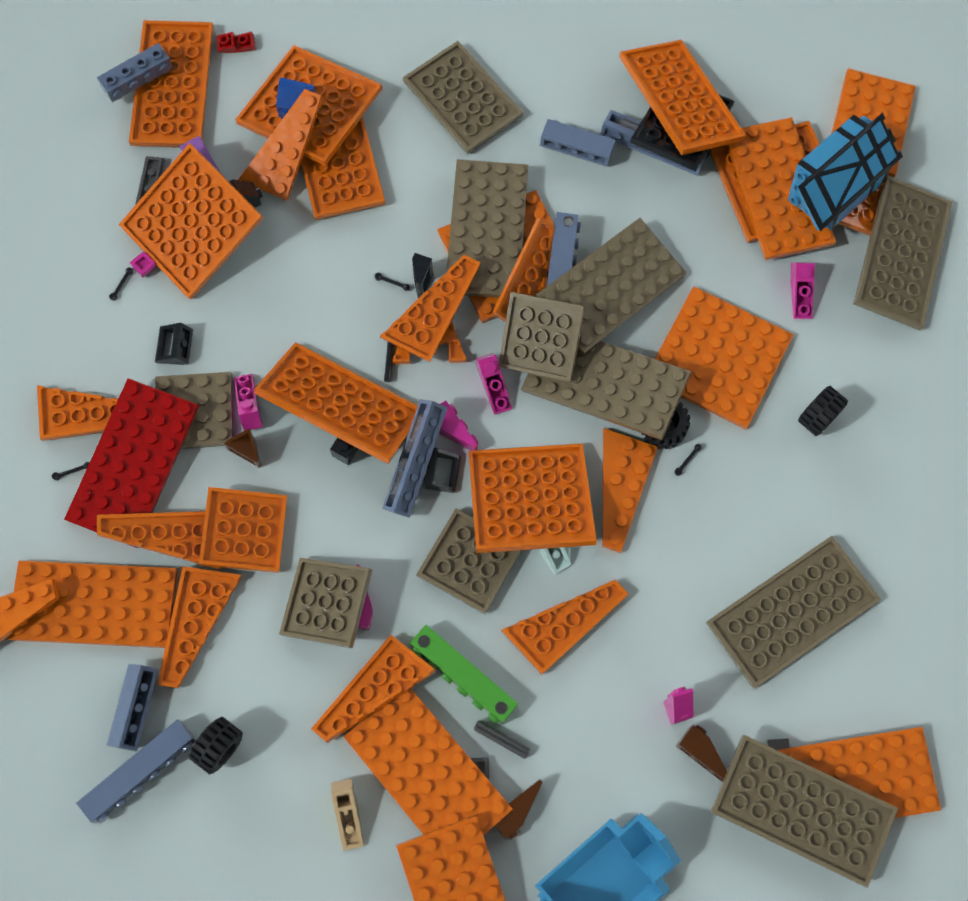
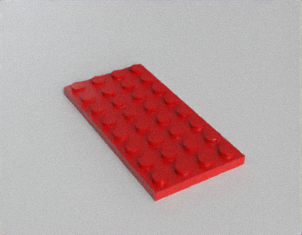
M127 378L64 520L97 533V515L153 513L199 405Z

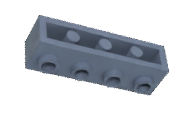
M157 43L103 73L97 79L111 102H114L126 94L137 90L140 86L153 81L156 77L167 73L173 66L166 52Z
M547 119L540 141L541 147L608 167L615 145V139L609 136H602L589 130L585 131L576 126H569L557 120Z
M128 664L107 746L137 751L158 669L144 665Z

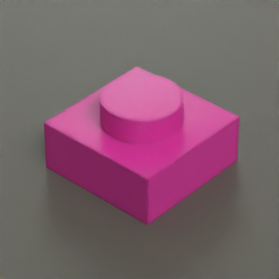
M144 251L129 262L142 278L157 267L155 262Z

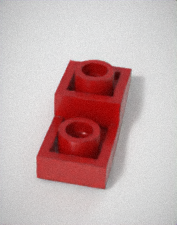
M251 31L235 35L233 32L218 35V52L240 53L256 50L254 34Z

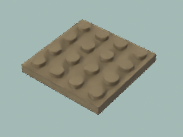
M510 292L499 366L571 382L585 306Z
M231 372L155 377V389L199 405L181 449L225 446L224 443L233 437Z
M455 508L416 576L485 615L522 550L476 553L474 518Z
M300 558L279 635L353 649L373 570L359 566Z

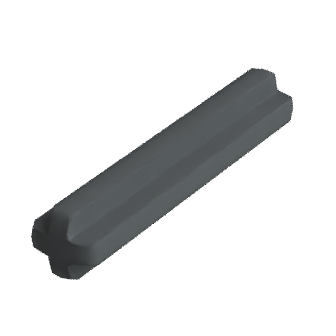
M480 720L477 721L474 727L476 732L524 759L527 758L530 753L528 747Z

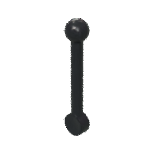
M131 267L126 268V273L114 293L109 295L112 301L117 299L119 290L128 275L132 274L133 269Z
M381 273L375 274L377 281L389 282L402 287L405 291L410 289L409 284H402L383 277Z
M696 444L694 450L683 464L675 469V475L680 476L682 474L683 468L696 452L702 449L700 444Z
M85 462L82 466L62 473L54 472L52 478L57 481L62 476L87 469L90 462Z

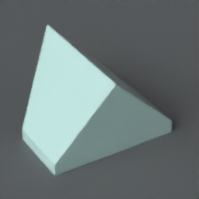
M571 547L539 549L554 574L571 565Z

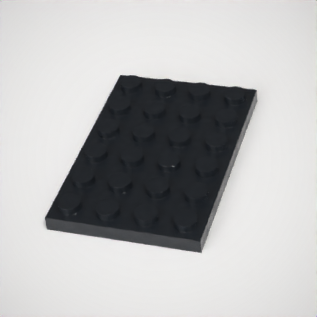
M719 95L729 111H731L735 101ZM651 107L630 140V143L694 171L698 169L708 151L707 149L681 155Z

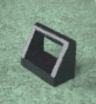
M414 253L412 258L413 276L417 297L419 298L426 292L433 276L432 258Z
M183 323L160 326L155 363L189 364L193 329ZM174 333L171 355L163 356L166 334Z
M434 448L427 466L424 483L425 489L455 493L461 455ZM438 458L453 460L449 486L434 482Z

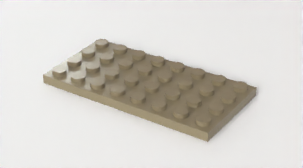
M457 159L447 271L463 255L481 262L465 294L467 296L499 298L523 247L528 164Z
M889 175L887 176L882 186L854 305L917 330L924 328L952 201Z
M638 218L535 296L585 306L578 351L583 355L681 279L686 272L644 221Z
M600 341L583 355L577 351L571 382L528 373L521 390L522 392L663 440L691 376V371Z
M831 536L712 617L706 624L752 688L755 689L881 599L835 538Z
M742 735L710 812L868 888L898 808L757 740Z

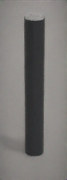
M387 342L384 382H391L395 345Z

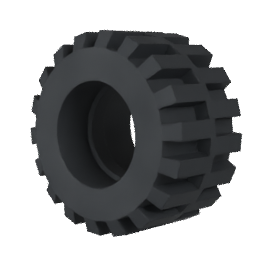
M830 385L823 389L799 416L798 422L814 436H818L847 406L848 400Z
M680 402L672 417L675 429L666 431L663 440L645 435L644 440L646 442L651 441V445H658V449H662L663 446H665V449H670L671 446L674 448L678 443H681L688 432L691 419L690 415H687V408H682L683 403Z
M220 717L208 725L195 741L190 751L189 759L211 775L218 771L233 755L241 742L243 732L224 717Z

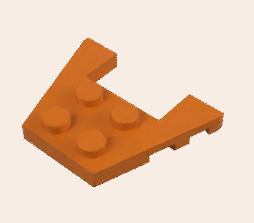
M451 321L439 345H449V363H466V356ZM397 347L393 357V364H410V353Z

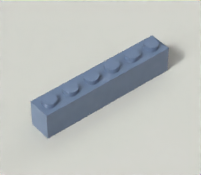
M177 719L76 804L90 823L99 822L100 824L104 822L114 808L119 809L127 802L126 798L131 794L136 795L144 788V783L157 778L160 775L159 771L165 766L169 767L175 763L176 757L180 753L188 752L193 747L192 743L196 739L183 722Z

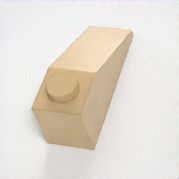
M352 778L331 782V795L343 851L364 847Z

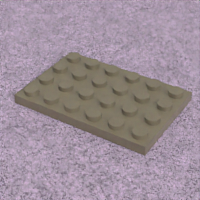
M459 41L403 77V82L467 154L523 116V112Z

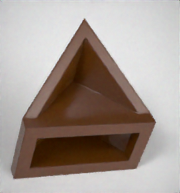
M250 428L224 443L228 451L260 468L261 461L257 443Z

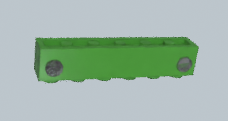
M427 625L410 642L411 647H413L411 651L419 657L423 656L428 660L427 663L443 673L441 677L449 684L453 682L457 685L458 688L456 690L464 697L468 695L474 700L472 704L480 711L482 709L486 710L489 713L487 717L495 724L498 722L503 724L518 706L514 699Z

